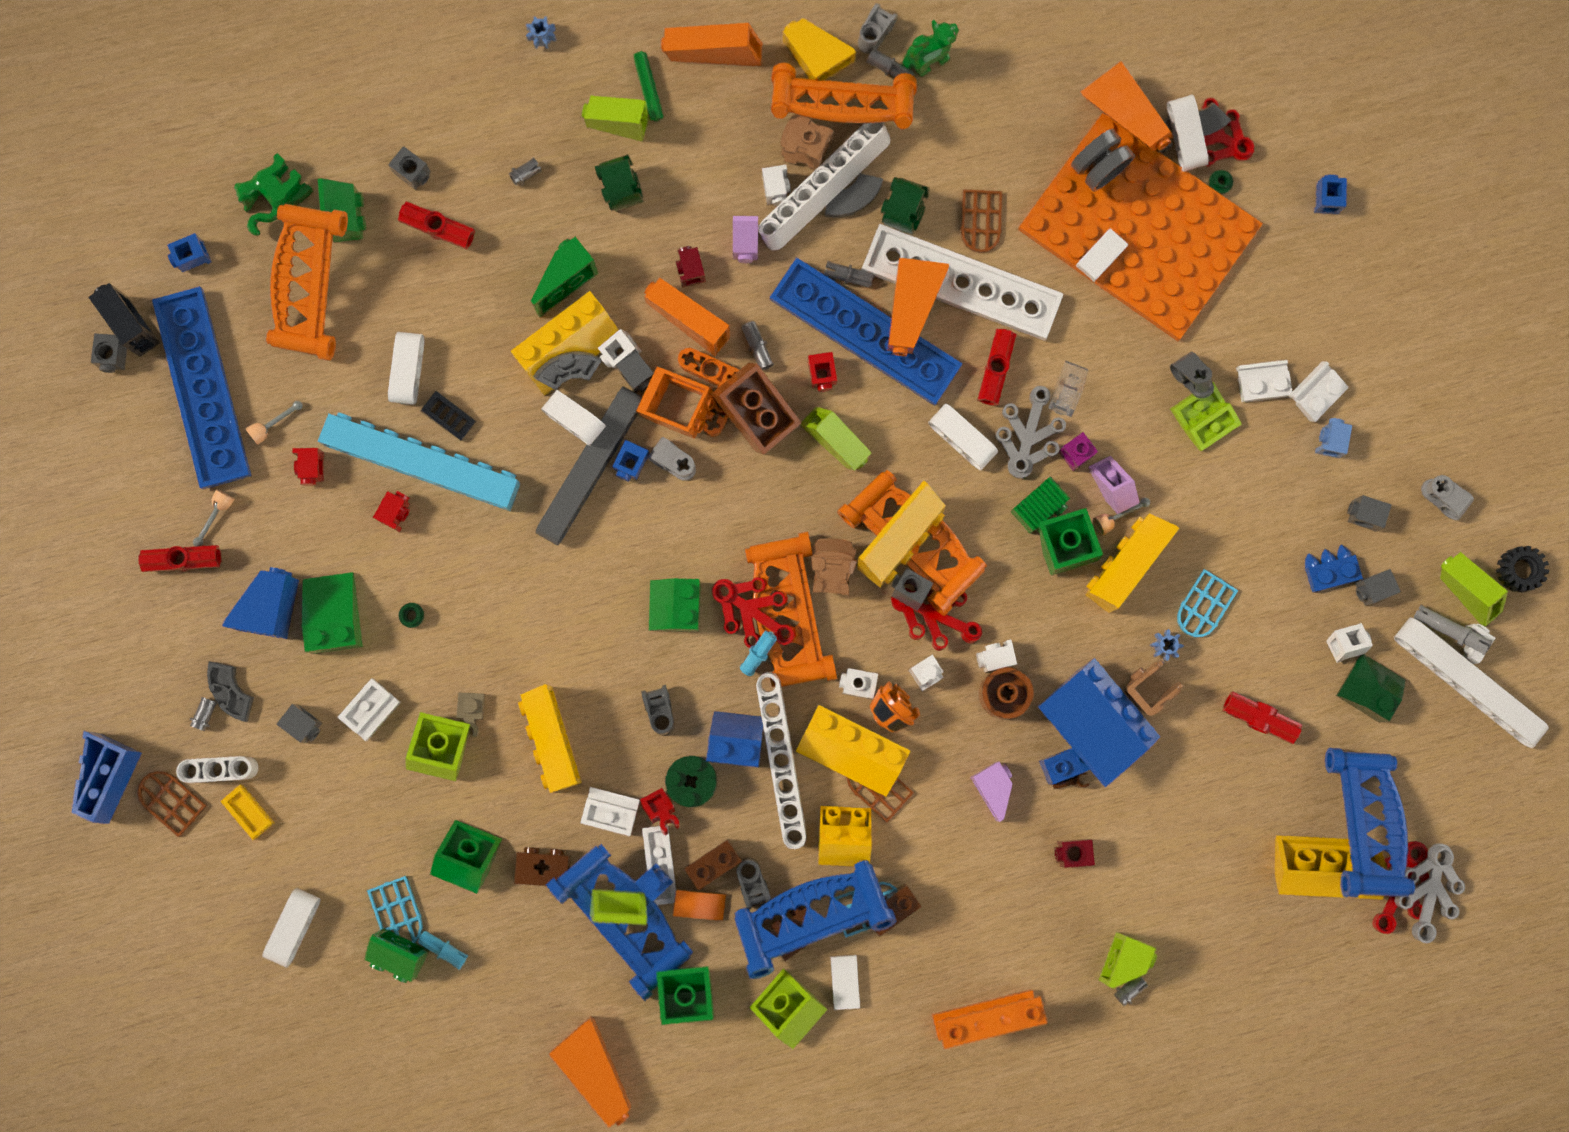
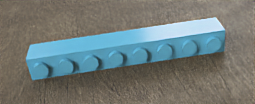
M338 412L337 416L328 413L318 442L323 446L511 511L521 485L515 479V474L504 470L500 474L492 471L493 467L485 463L478 462V465L469 463V458L455 454L452 457L446 455V450L433 445H431L430 449L421 446L422 442L414 438L408 437L406 441L398 438L399 434L391 430L384 429V432L375 430L376 426L371 423L361 421L358 424L352 422V417Z

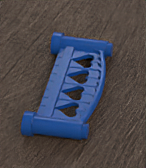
M1328 748L1325 755L1326 770L1328 773L1340 774L1353 869V871H1344L1341 875L1340 888L1342 895L1347 898H1357L1359 895L1400 897L1413 895L1415 883L1412 879L1405 877L1408 854L1406 818L1399 792L1391 776V771H1395L1397 768L1396 757L1390 754L1343 752L1341 748ZM1376 777L1380 781L1378 788L1381 790L1382 795L1376 796L1360 785L1368 779ZM1376 801L1381 802L1384 806L1382 813L1385 815V820L1380 821L1364 811V808ZM1378 826L1385 827L1387 830L1385 837L1388 839V845H1382L1368 836L1367 833ZM1381 851H1387L1391 856L1389 863L1392 865V870H1385L1371 861L1370 858Z
M600 844L598 847L595 846L559 878H552L546 886L561 904L565 903L569 898L576 903L635 972L636 975L629 983L638 995L646 1001L653 995L652 991L657 987L656 971L678 969L691 958L690 955L693 951L684 940L681 943L676 941L662 911L655 901L651 902L646 895L648 928L644 932L625 934L628 924L592 921L590 917L592 889H594L599 875H607L608 882H612L615 885L614 890L642 892L635 884L636 881L609 862L608 858L611 854ZM652 932L656 933L658 936L657 940L664 942V948L661 951L642 954L647 935Z
M868 860L860 861L855 864V870L851 874L823 877L795 886L771 899L753 913L748 908L736 911L734 920L748 961L746 968L749 978L759 979L771 974L774 971L771 959L869 921L873 931L884 930L894 925L896 918L893 910L888 909L872 864ZM852 886L855 888L851 908L849 909L836 900L834 895L837 891H845L847 887ZM829 896L831 901L827 917L824 918L811 909L810 905L814 900L820 901L822 897ZM803 905L806 906L807 910L803 926L800 928L789 920L786 914L789 910H797L799 906ZM781 915L780 931L778 937H775L764 929L762 924L766 919L772 920L774 916Z

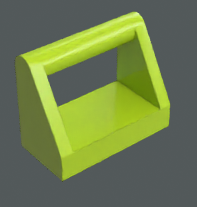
M592 889L590 917L593 922L646 925L645 894L636 891Z

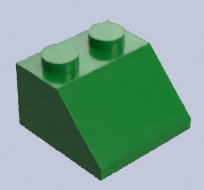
M324 178L318 179L320 210L328 212L333 210L345 211L348 216V225L344 236L333 235V242L363 239V231H366V222L364 216H361L360 207H364L362 192H359L354 184Z
M1087 508L1038 523L1042 553L1051 576L1097 562L1103 556Z
M671 578L650 580L649 631L699 632L700 579Z
M455 820L434 855L430 875L478 894L488 876L502 838Z
M383 928L371 935L364 960L370 962V967L381 972H384V970L394 974V979L407 983L417 978L430 950Z
M709 966L656 971L661 1025L714 1019Z

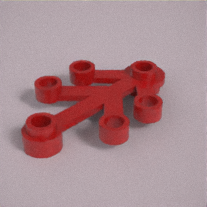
M1207 98L1202 104V109L1207 107V103H1215L1218 106L1217 100ZM1230 109L1225 113L1227 116L1233 115L1235 117L1234 121H1230L1227 124L1231 128L1233 137L1225 134L1224 128L1204 136L1206 146L1217 143L1227 146V148L1215 152L1207 150V154L1212 157L1213 161H1208V165H1205L1206 167L1212 166L1218 160L1234 157L1238 161H1246L1254 154V143L1250 138L1244 137L1239 123L1240 115L1238 111ZM1239 146L1245 149L1244 153L1238 150Z
M756 577L752 581L734 584L729 579H720L712 587V596L718 603L722 604L725 619L724 630L728 634L737 633L741 626L740 622L734 618L732 606L734 604L740 608L745 632L744 643L748 648L753 646L749 643L750 636L755 637L756 643L760 638L755 632L753 618L774 632V635L777 637V643L787 645L795 640L796 631L793 626L789 624L781 625L758 609L772 605L777 607L785 605L788 600L785 592L777 591L770 596L745 600L738 594L751 590L762 592L767 588V581L763 577ZM757 580L762 582L761 589H757L755 586ZM723 587H727L729 590L727 596H724L721 592ZM777 594L783 597L782 603L776 602L775 597ZM730 622H734L736 625L734 631L729 629L728 625ZM784 629L790 632L788 639L784 638L782 634Z
M905 588V590L910 593L916 592V590L911 591L910 589ZM931 588L926 597H928L933 592ZM964 592L961 595L963 602L955 601L951 606H964L967 602V594ZM891 597L893 608L903 612L909 627V636L913 640H920L925 634V628L917 622L914 611L923 615L932 637V646L937 651L944 650L948 645V638L941 634L937 622L961 632V638L969 644L976 643L982 636V628L976 622L965 623L947 614L943 616L931 604L926 605L922 603L918 611ZM969 628L976 629L977 634H970ZM913 629H920L921 635H915ZM936 639H942L944 646L937 645Z
M1419 841L1408 842L1406 867L1413 868L1427 859L1428 849L1423 843ZM1413 849H1416L1418 852V856L1416 858H1412L1411 851ZM1391 856L1384 858L1387 871L1389 867H1392L1389 863ZM1428 871L1419 876V884L1429 878ZM1409 872L1407 877L1411 879L1412 872ZM1389 896L1382 913L1376 914L1373 918V927L1379 933L1390 934L1396 928V920L1393 917L1397 909L1395 896ZM1419 899L1413 902V905L1407 909L1408 915L1417 920L1420 919L1422 910ZM1415 907H1418L1420 909V913L1418 916H1415L1413 914V909ZM1384 918L1386 925L1381 928L1379 921Z

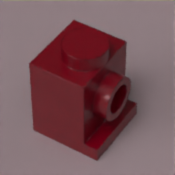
M685 246L678 249L680 260L675 262L678 274L683 275L680 276L682 288L706 282L698 247Z

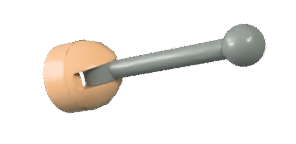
M295 401L292 407L267 424L254 423L247 427L246 431L255 443L259 445L267 438L268 429L293 411L301 410L303 404L300 401Z
M216 489L211 500L214 510L199 536L194 538V546L203 545V538L218 512L228 509L235 500L232 496Z
M1142 498L1139 504L1113 517L1106 513L1094 517L1093 523L1100 535L1109 533L1114 528L1116 520L1141 507H1148L1150 500Z

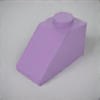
M733 216V260H738L740 263H751L753 260H758V216Z
M1111 456L1089 466V470L1105 501L1117 514L1140 503L1134 480Z
M995 762L970 778L995 820L1000 822L1005 817L1012 788V782L1009 778L1013 776L1005 763L1001 765L1000 762Z

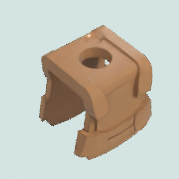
M794 114L786 124L780 141L782 146L781 156L784 157V162L797 165V162L805 164L808 168L815 171L823 163L829 148L834 142V131L828 127L816 125L811 122L809 117Z
M835 538L818 539L817 543L812 545L813 593L823 592L848 596L849 576L853 574L857 560L854 559L857 550L852 546V542Z
M1162 659L1153 662L1145 670L1140 667L1130 676L1132 680L1124 686L1125 692L1142 712L1149 716L1163 710L1165 702L1171 701L1182 692L1183 684L1176 682L1148 705L1135 690L1141 682L1164 664Z

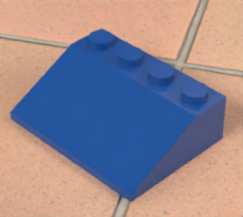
M1095 658L1072 674L1038 706L1104 787L1112 783L1160 738V735L1153 726L1150 725Z

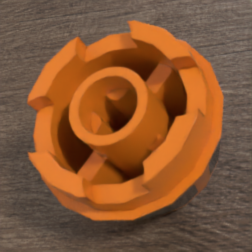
M890 681L886 685L879 687L869 706L875 721L881 727H885L891 732H897L914 725V720L920 716V711L918 707L913 709L908 700L911 697L897 684L892 687Z

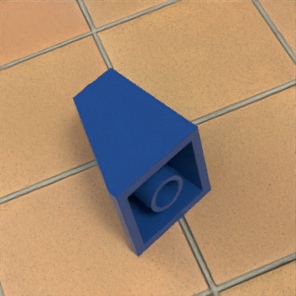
M270 567L269 571L260 570L223 621L222 627L287 639L299 580L293 578L292 573L286 572L284 569Z
M714 711L706 761L758 767L763 732L762 717Z

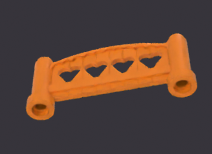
M779 63L772 69L771 81L774 85L771 112L776 118L782 119L788 113H794L809 118L841 123L893 121L900 129H907L913 122V100L917 92V80L911 74L901 73L897 75L893 80V86H880L796 78L795 68L788 63ZM804 94H807L815 103H800L797 100ZM830 96L834 97L840 105H824L821 102ZM854 98L858 99L864 107H848L846 104ZM876 101H882L889 109H872L870 106Z
M290 204L280 205L277 210V218L284 223V227L275 249L270 282L271 306L275 329L268 331L266 342L272 347L317 355L319 359L330 361L335 353L336 340L334 336L324 335L332 242L333 235L344 236L347 230L348 216L345 211L340 210L328 212ZM300 231L314 246L301 252H296L293 247L296 242L295 232ZM294 256L299 257L312 271L299 277H294L291 273V269L294 267L292 258ZM292 281L297 282L309 293V296L296 302L291 301L289 298V293L292 291L290 283ZM288 307H295L307 320L295 326L288 325L287 318L290 316Z
M886 470L881 472L848 505L844 504L837 510V513L851 528L855 529L862 522L877 536L892 519V517L882 519L886 500L894 499L896 506L902 507L911 495L897 488L894 484L897 481L896 477ZM942 520L937 527L932 525L927 533L931 534L932 540L939 542L940 547L937 550L918 553L919 545L917 544L911 552L914 554L906 565L913 572L933 582L931 586L933 592L927 597V600L936 611L945 616L952 609L951 605L985 572L987 565L978 556L970 558L957 536ZM947 550L950 553V557L957 559L958 565L952 568L936 570L940 552Z
M808 531L798 533V537L753 545L745 549L748 564L753 563L754 565L753 578L763 577L767 581V588L764 591H753V599L770 596L773 591H783L787 595L794 597L780 612L774 611L772 606L758 608L774 620L782 615L799 622L794 627L796 637L793 643L804 648L792 660H783L782 654L784 651L777 642L774 643L767 653L774 666L772 673L779 677L781 687L827 678V681L837 679L833 654L822 656L803 558L813 556ZM770 566L789 573L776 587L768 585L770 577L766 575V569ZM757 580L755 582V586L757 589L762 588V582L760 580ZM756 620L760 637L764 631H771ZM790 632L786 636H784V638L788 639L790 637ZM770 678L771 686L775 687V681Z

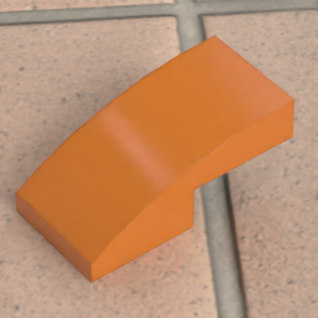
M676 889L672 915L686 918L723 920L726 894Z

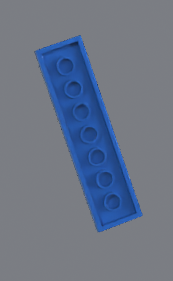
M797 257L770 296V301L934 406L963 364L920 336L912 354H907V356L893 355L892 351H887L891 317Z
M199 286L152 299L200 489L204 490L250 477L251 472L203 288Z

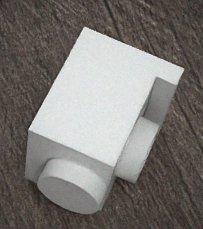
M780 165L762 168L767 205L779 206L786 199L787 193H790L787 166Z
M622 329L598 347L602 353L600 358L605 365L616 369V364L636 350L639 354L642 351L628 332ZM623 348L624 352L618 356L617 350Z
M1362 623L1335 630L1326 641L1336 663L1366 654L1373 646L1370 634L1365 631Z
M1007 640L1003 642L1004 647H1001L1000 643L985 646L986 651L976 653L979 668H984V672H990L1017 665L1012 641Z
M933 655L909 669V672L922 691L944 678L941 674L943 670Z
M848 668L847 673H841L839 688H843L842 694L873 700L878 674ZM856 678L863 681L862 687H855L853 681Z

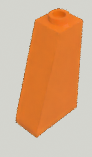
M749 23L665 28L664 37L661 39L662 51L671 61L761 66L763 43Z
M1122 61L1081 91V94L1089 103L1153 152L1156 149L1162 150L1171 143L1170 139L1174 137Z
M899 258L887 351H892L893 355L907 356V354H912L946 277L949 264Z
M659 278L656 283L654 281L651 282L644 292L646 294L644 296L646 303L714 357L730 339V327L727 323L663 279Z
M591 1016L557 1045L549 1055L610 1128L613 1124L621 1125L630 1116L627 1112L630 1110L631 1104L596 1021Z

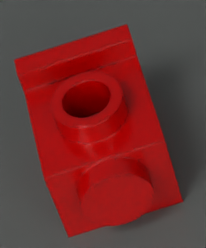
M833 352L808 355L807 363L812 389L818 388V392L832 390V386L837 385ZM824 371L827 377L819 378L818 373Z
M292 448V453L297 456V460L294 461V473L300 479V485L315 486L316 482H324V452L319 448Z
M387 491L373 518L400 532L402 528L398 525L400 521H405L410 512L408 508L410 497L399 491H396L395 495Z

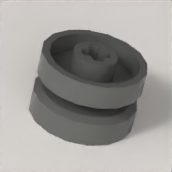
M1113 128L1093 140L1071 163V166L1079 175L1089 173L1085 183L1093 192L1098 191L1118 176L1136 156L1127 145L1117 148L1121 142V137Z

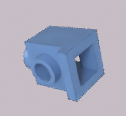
M1330 418L1329 424L1321 429L1319 441L1322 442V445L1316 448L1315 453L1334 458L1345 456L1348 452L1352 425L1345 424V421L1342 419Z

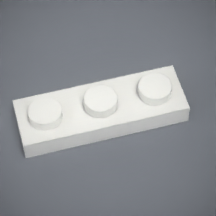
M668 825L665 826L668 830V835L666 836L662 834L660 826L642 828L647 871L657 863L673 881L654 900L657 905L674 903L676 891Z

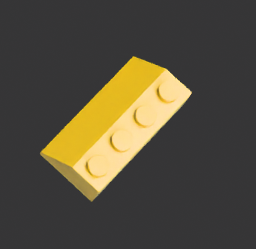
M589 291L512 349L511 353L545 396L553 388L533 377L543 364L567 352H588L598 356L601 353L598 347L619 331V329L603 306Z
M923 480L858 559L857 569L880 588L885 582L889 585L898 574L895 571L901 563L903 565L907 564L914 554L911 552L917 544L921 546L930 534L927 531L931 526L937 527L945 517L943 512L946 505L927 482Z
M1150 513L1144 518L1139 516L1131 526V529L1134 530L1129 537L1124 536L1117 544L1116 548L1119 551L1114 557L1109 555L1101 565V568L1104 569L1099 577L1094 575L1088 582L1086 587L1089 590L1085 595L1108 613L1119 609L1179 530V527Z
M545 684L521 694L522 701H519L518 705L522 716L526 715L529 725L526 726V732L529 740H534L536 750H533L537 765L541 764L544 774L540 776L544 789L549 788L550 793H554L582 784L553 687Z
M818 705L796 752L887 797L906 762L910 750Z
M1276 835L1275 879L1278 894L1347 898L1342 895L1340 880L1344 871H1353L1349 839ZM1382 851L1370 858L1371 861L1387 870ZM1359 895L1357 898L1383 900L1384 896Z

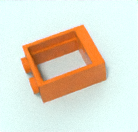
M657 366L636 411L646 420L695 439L697 434L703 430L705 416L708 411L712 410L715 399L711 395L713 391L710 387ZM669 383L701 395V399L688 426L655 414Z

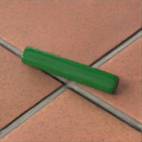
M638 51L633 55L644 100L646 101L649 118L651 121L657 122L663 119V111L647 53Z

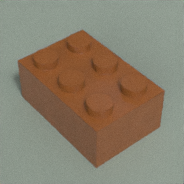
M747 363L711 393L753 450L763 455L802 423L756 363Z

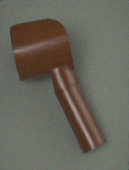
M1084 772L1071 779L1053 784V789L1067 786L1086 788L1090 783L1081 784L1079 778L1082 775L1088 774Z

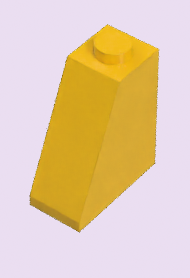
M804 18L797 22H790L783 30L784 44L809 79L827 80L855 62L856 51L851 46Z

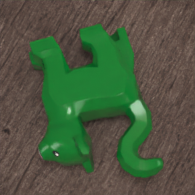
M932 20L931 24L934 34L930 36L920 35L915 38L912 45L908 48L901 65L909 70L914 68L923 77L931 71L930 65L938 61L942 66L950 61L951 58L948 53L951 50L952 43L956 41L959 32L958 26L955 23L943 22L937 24L935 20Z
M278 153L274 155V162L271 166L258 171L251 180L243 183L238 182L234 185L238 202L244 205V210L247 213L261 195L272 206L270 213L259 212L248 219L247 229L255 236L261 234L257 228L258 222L272 223L278 219L277 210L280 205H296L314 192L312 187L305 182L300 185L302 176L295 169L290 171V178L283 183L280 180L289 167Z

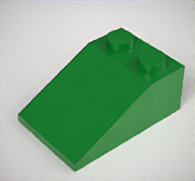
M576 236L571 240H564L558 246V250L555 251L531 299V303L539 317H542L598 274L594 259Z
M354 572L303 579L302 632L306 653L317 654L363 647Z

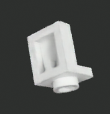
M1467 625L1472 628L1473 632L1493 642L1496 639L1489 634L1490 631L1483 625ZM1467 645L1464 647L1465 654L1463 657L1472 664L1480 663L1485 656Z

